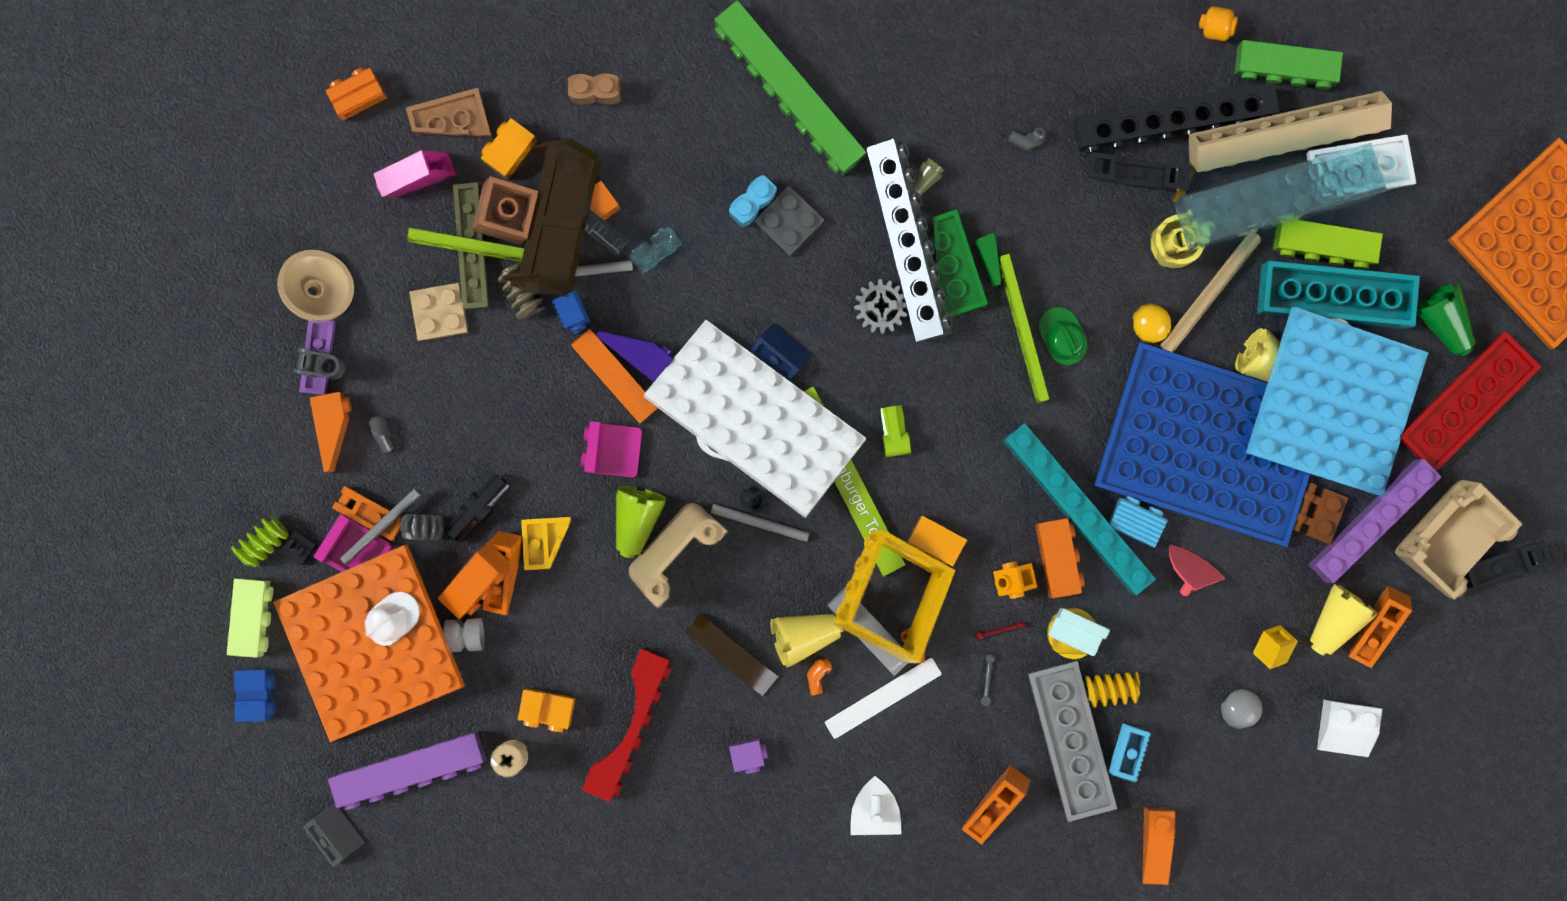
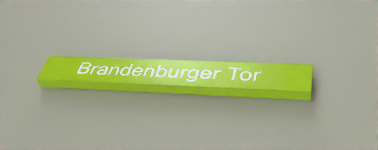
M814 387L803 391L823 406ZM850 460L834 483L865 541L871 531L884 530L888 532L852 460ZM882 546L876 561L882 576L905 566L901 556Z

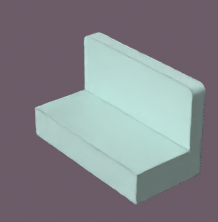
M1060 608L1048 635L1082 652L1095 656L1102 639L1107 638L1110 630L1066 609Z

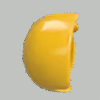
M1146 304L1134 313L1133 329L1136 335L1144 342L1152 344L1161 342L1170 333L1171 318L1168 312L1160 305Z

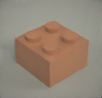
M490 176L482 187L472 231L521 245L528 237L538 191Z

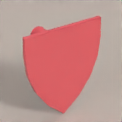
M1172 544L1169 545V557L1173 569L1185 582L1180 589V593L1183 596H1189L1192 590L1196 591L1225 579L1216 568L1200 556Z

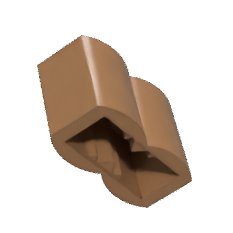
M576 74L568 77V96L571 102L578 105H589L594 102L605 105L616 104L621 101V83L619 78L613 74H599L594 77L586 74Z

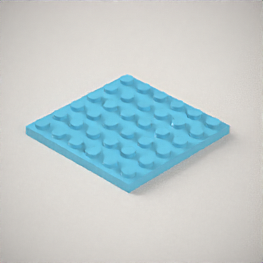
M1292 307L1246 453L1381 496L1385 491L1401 441L1400 435L1404 431L1428 352L1297 307Z

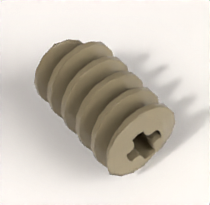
M517 263L500 272L501 276L498 278V281L501 284L506 283L502 288L504 292H511L507 299L508 301H515L511 306L512 309L520 310L516 314V318L525 319L540 312L545 307H538L543 299H535L534 295L537 293L524 292L510 285L511 282L502 278L505 275H518L521 263Z

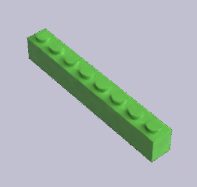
M738 0L714 19L716 26L714 31L722 41L725 39L729 41L732 45L730 48L732 53L739 60L741 58L745 60L748 64L746 68L755 79L759 77L764 83L762 87L771 98L775 96L779 100L780 104L778 106L787 117L791 115L795 119V127L803 136L807 134L812 139L810 144L818 154L823 152L829 159L826 163L834 173L839 171L844 176L866 157V151Z

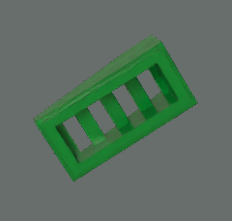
M992 233L977 239L974 246L991 287L995 289L1001 284L996 235Z

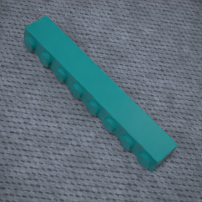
M1025 423L1003 440L1004 444L1061 512L1073 523L1077 531L1131 595H1138L1155 580V577Z

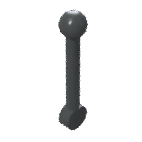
M991 653L985 657L987 671L984 696L981 698L983 706H988L991 703L989 690L992 663L995 661V656Z

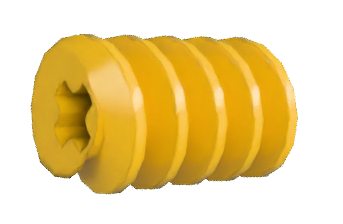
M1137 671L1134 673L1133 678L1129 672H1126L1123 680L1121 675L1116 673L1113 681L1109 674H1105L1103 682L1099 675H1095L1093 683L1090 677L1086 676L1087 698L1091 701L1094 708L1097 707L1098 700H1101L1103 706L1107 707L1108 699H1111L1113 705L1117 706L1118 698L1122 699L1124 705H1127L1129 697L1132 698L1134 704H1137L1138 697L1140 696V682Z

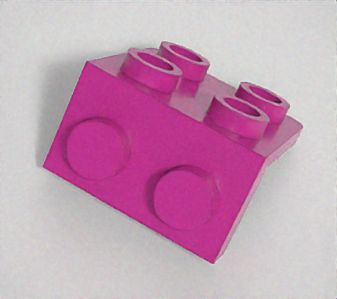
M590 421V426H585L584 441L588 442L587 452H582L581 467H585L584 472L630 478L636 477L642 438L641 429Z

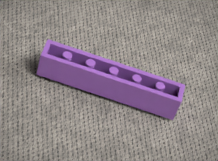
M1424 459L1414 460L1385 488L1381 496H1377L1331 542V545H1327L1308 565L1325 583H1335L1441 476Z
M476 731L328 778L336 808L344 806L345 810L360 806L359 801L369 799L371 803L383 799L384 793L390 791L397 795L408 791V786L416 783L418 787L433 783L432 778L442 776V780L457 776L456 771L466 768L467 772L480 769V763L486 761V756L479 733Z

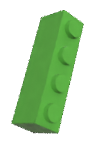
M1243 40L1237 47L1234 76H1241V79L1246 81H1255L1259 78L1266 79L1267 83L1280 84L1281 81L1291 82V85L1295 87H1305L1308 84L1316 85V89L1330 90L1331 87L1340 82L1343 52Z

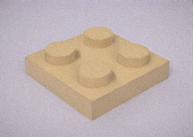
M459 283L409 291L417 340L419 342L468 333Z

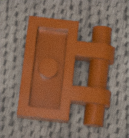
M1308 482L1293 531L1300 532L1302 525H1307L1308 528L1305 536L1331 545L1348 497L1327 489H1322L1318 497L1314 495L1317 485ZM1312 503L1315 504L1316 507L1314 509L1312 517L1310 518L1306 516V514L1308 512L1310 504Z

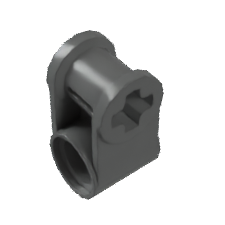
M297 349L299 358L297 368L293 370V373L329 379H338L344 375L346 365L341 358L314 350ZM334 360L336 368L332 373H328L327 365L330 361Z

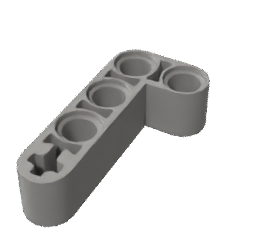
M846 587L827 604L835 614L837 608L843 602ZM859 603L852 622L901 647L867 609ZM859 638L894 676L908 664Z

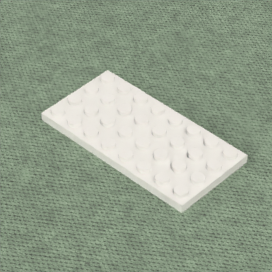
M707 320L702 323L674 357V360L644 394V398L805 518L866 440L863 435Z

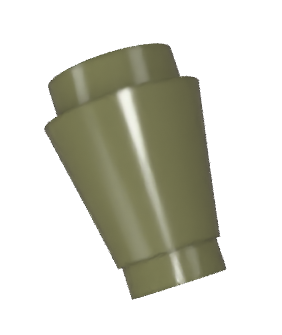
M930 158L926 162H922L915 176L914 188L915 192L917 191L920 196L942 178L941 174L944 171L943 168Z

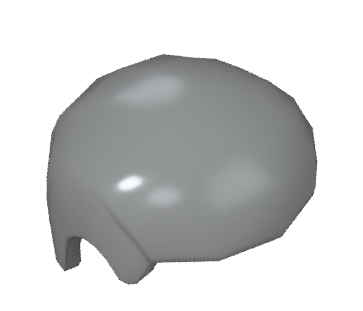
M1248 689L1235 690L1229 694L1221 705L1223 719L1229 726L1237 729L1251 727L1257 723L1262 715V702L1255 692Z

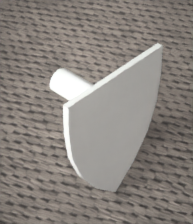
M874 776L864 785L854 802L851 814V835L901 834L900 811L895 797L889 788Z

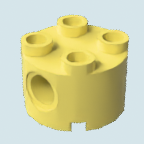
M1185 214L1173 215L1160 223L1152 232L1150 240L1151 251L1161 266L1182 268L1200 256L1206 245V233L1197 220Z

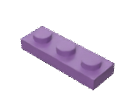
M308 320L305 349L332 355L336 321L314 322ZM331 361L327 365L328 373L330 372ZM301 375L299 392L326 395L329 378Z

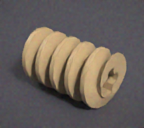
M506 741L493 752L491 765L498 775L511 777L522 770L527 764L528 752L526 745L521 741ZM512 755L514 759L509 762L506 758Z

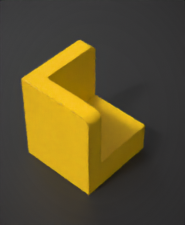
M1279 625L1263 631L1253 653L1269 669H1273L1288 662L1298 641Z

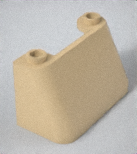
M1460 480L1448 489L1396 548L1395 554L1448 598L1455 600L1467 590V580L1464 576L1496 541L1512 540L1517 535V530L1522 523L1481 483Z
M688 503L677 512L629 567V576L648 600L658 608L670 597V587L667 582L669 578L662 573L664 569L693 537H696L703 544L711 545L721 540L728 530L696 503Z

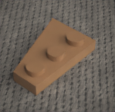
M478 88L406 107L410 126L414 134L492 137Z

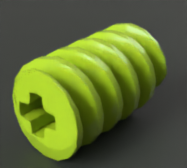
M269 514L272 519L271 521L264 518L261 519L264 525L263 528L257 525L254 526L256 535L250 532L246 533L249 539L248 542L242 539L238 540L241 545L240 549L231 546L234 554L249 567H258V559L265 560L267 558L266 552L270 554L274 552L273 545L279 547L282 545L281 539L287 540L289 538L287 529L271 514Z

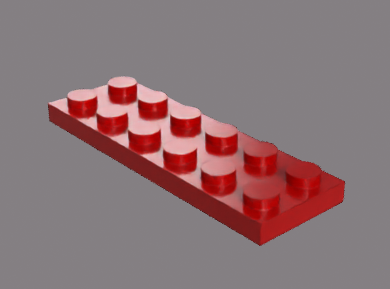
M1506 331L1502 332L1404 429L1400 435L1401 442L1418 459H1424L1437 471L1541 366Z

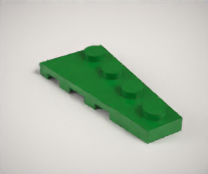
M956 209L933 217L936 265L940 271V279L938 280L940 288L944 290L946 295L945 307L947 313L954 317L987 306L988 302L958 210Z

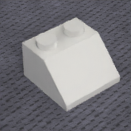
M1323 700L1317 750L1369 757L1379 735L1382 709L1366 705Z

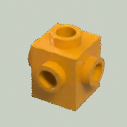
M1017 561L1002 564L1003 569L993 572L999 596L1009 595L1010 599L1025 596L1024 591L1038 588L1032 563L1018 565Z

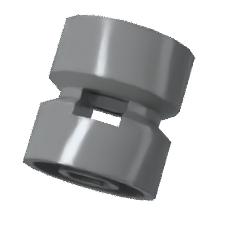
M468 618L465 623L459 619L445 620L444 635L451 652H461L463 648H466L468 651H483L484 624L482 618Z

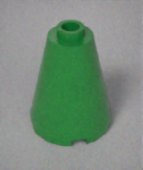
M1449 284L1426 294L1427 300L1422 304L1418 300L1416 315L1453 355L1464 356L1473 350L1472 347L1476 342L1463 290L1459 284L1456 285V288Z

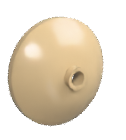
M305 250L292 255L285 261L278 275L277 286L283 303L295 315L309 321L324 322L339 317L346 311L353 298L354 283L349 270L338 258L324 251ZM308 290L315 291L316 295H311Z

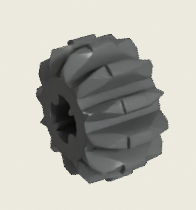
M406 514L402 516L400 529L402 530V537L408 540L439 541L442 539L444 532L443 517L440 515Z

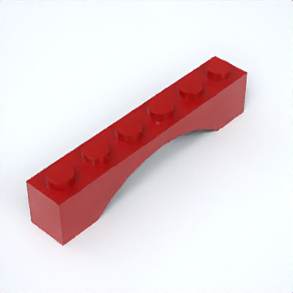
M641 648L631 671L636 695L635 712L631 726L619 746L604 759L592 765L582 791L608 802L611 801L613 796L618 798L623 783L619 782L622 773L628 774L633 762L632 759H629L633 749L638 750L643 738L639 735L642 726L647 727L653 713L649 712L652 702L657 704L661 696L662 689H659L661 680L667 681L672 666L668 665L669 658Z

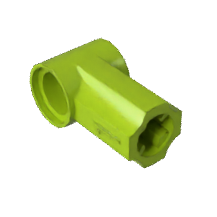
M902 405L881 408L885 456L892 457L911 454L909 435L905 430Z

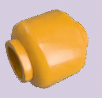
M1213 6L1209 8L1207 14L1201 15L1199 29H1203L1205 38L1225 42L1230 36L1234 37L1238 17L1234 16V12L1231 9Z

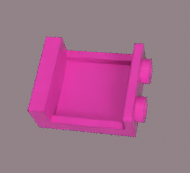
M340 514L313 557L343 572L392 551L396 546L383 537L378 536L348 565H345L340 558L370 529Z

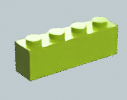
M1282 218L1277 221L1273 251L1280 252V256L1293 258L1295 255L1305 256L1304 259L1307 261L1318 262L1320 259L1330 260L1329 264L1343 266L1345 263L1354 264V268L1368 270L1379 262L1383 234Z

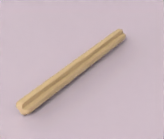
M1253 231L1247 234L1161 343L1163 350L1172 353L1176 350L1259 245L1261 238Z

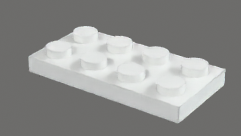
M1407 135L1311 150L1306 153L1315 202L1416 184Z

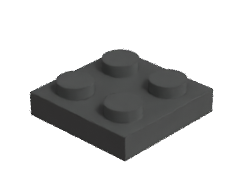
M789 185L754 220V223L789 257L824 222V219Z

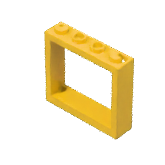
M884 530L871 531L865 539L862 555L855 563V572L852 580L846 586L843 602L837 608L834 624L906 663H920L956 570ZM882 546L932 573L903 648L852 622Z

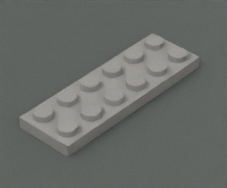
M1078 661L1027 673L1067 821L1070 822L1117 809Z

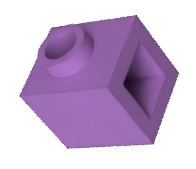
M759 738L729 745L734 772L745 770L746 774L760 771V766H764V759L768 758L765 743L760 744Z

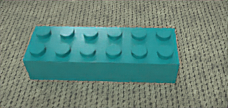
M1267 261L1261 265L1257 314L1289 317L1291 308L1297 307L1329 319H1342L1347 321L1348 324L1409 329L1416 325L1420 276Z

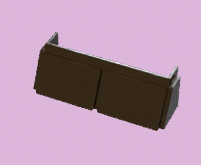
M572 139L542 142L540 145H533L531 147L545 156L537 190L538 195L519 274L502 276L503 279L511 282L510 285L524 292L567 297V293L572 292L585 232L583 224L587 223L600 164L597 160L598 154Z

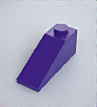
M600 331L596 334L601 341L653 383L674 360L671 358L673 352L663 344L658 347L654 343Z

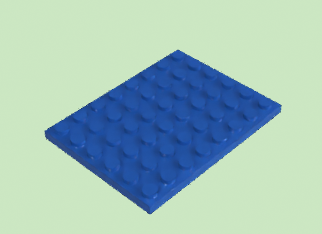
M1139 342L1093 486L1126 497L1129 496L1136 500L1282 547H1288L1310 474L1246 453L1268 383Z

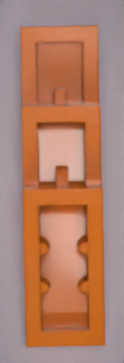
M590 328L571 344L574 350L639 423L643 422L658 408L644 398L646 392Z

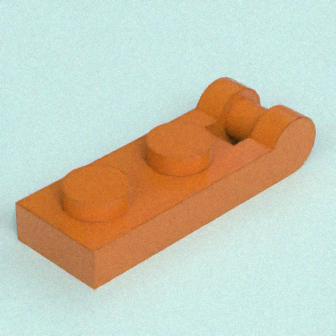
M347 486L342 488V495L339 501H335L332 507L334 510L369 529H372L391 511ZM351 499L357 501L353 509L347 507ZM399 516L380 535L394 541L401 529L402 517Z

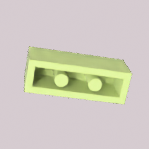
M234 579L227 655L262 657L264 652H267L269 640L265 635L266 627H269L271 622V613L268 612V604L273 598V587H270L271 581Z

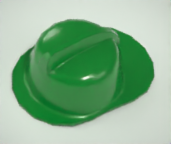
M1061 307L1049 309L1043 314L1040 319L1039 330L1052 358L1063 365L1076 364L1082 360L1087 352L1088 344L1075 315L1068 309Z

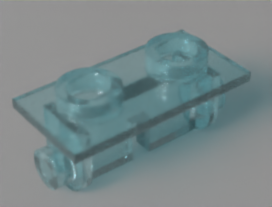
M669 226L666 229L663 227L650 237V240L654 243L652 247L645 241L633 250V254L629 256L642 274L653 269L659 261L667 255L674 253L682 245L675 232Z

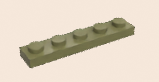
M479 183L453 184L457 237L484 241L482 233L472 231L480 200ZM458 251L463 309L489 308L485 256Z

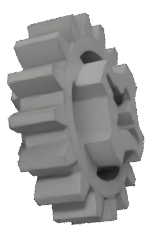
M879 279L876 286L870 281L868 283V290L863 287L860 289L863 296H856L855 298L857 302H860V305L854 306L855 311H860L856 319L864 320L863 328L870 325L871 333H874L876 328L880 329L881 334H884L885 328L893 332L894 324L902 325L899 318L907 317V313L902 311L907 308V304L902 302L905 296L904 294L899 295V285L894 289L891 287L892 281L890 280L887 285H883L882 279ZM876 291L874 300L865 303L866 298ZM886 292L892 294L896 300L891 301L886 296ZM880 296L883 305L888 306V308H885L882 318L879 309L874 307L878 305ZM897 311L896 316L887 322V315L890 312ZM866 313H872L877 318V322L872 321Z

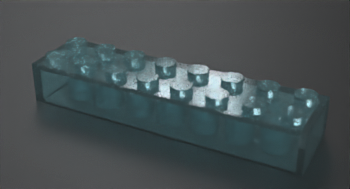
M1368 143L1180 198L1174 205L1188 249L1193 251L1375 198L1387 191L1372 144Z

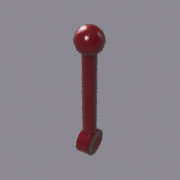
M1026 621L986 632L977 631L975 638L982 641L987 636L1027 626Z

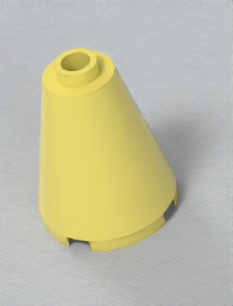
M1262 328L1256 330L1244 343V346L1247 347L1244 354L1239 352L1235 363L1236 370L1241 374L1268 382L1281 342L1269 330Z
M1334 584L1310 638V641L1313 643L1311 648L1323 656L1326 653L1332 655L1373 620L1378 614L1377 611L1370 605L1368 607L1364 606L1365 604L1362 602V599L1344 587Z
M822 614L771 619L772 635L776 634L777 642L774 645L782 664L786 665V667L793 666L839 639L844 629L834 624L835 615Z

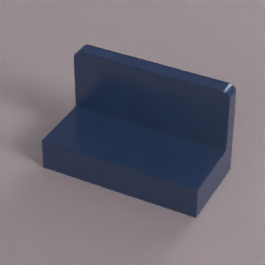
M772 324L749 351L788 381L795 376L803 364L811 357V353L776 324Z

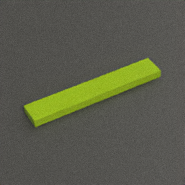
M409 228L407 241L518 262L522 261L524 248Z
M1006 254L999 258L1000 272L1035 400L1037 403L1049 400L1010 254Z

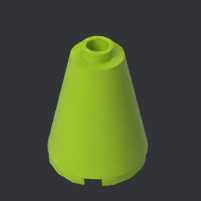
M634 486L618 487L616 492V549L620 551L621 556L635 558V555L641 554L665 506V496L645 489V492L638 491L637 487Z

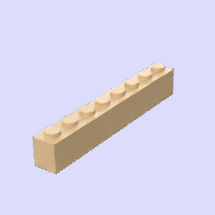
M1382 91L1192 133L1189 134V160L1197 172H1208L1219 167L1234 166L1237 163L1257 161L1264 157L1283 155L1286 152L1305 150L1321 144L1327 145L1339 140L1354 139L1361 135L1376 134L1383 130L1391 129L1392 102Z

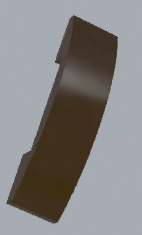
M702 613L698 615L685 631L704 650L762 696L779 677Z

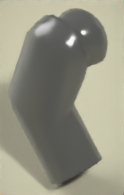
M1036 128L1033 132L1023 135L1013 130L1008 141L1025 150H1031L1043 144L1046 132L1042 128Z
M374 416L369 421L371 433L381 451L388 453L394 446L388 437L387 421L382 416Z

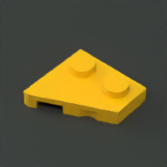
M571 517L521 520L524 570L551 569L570 525Z

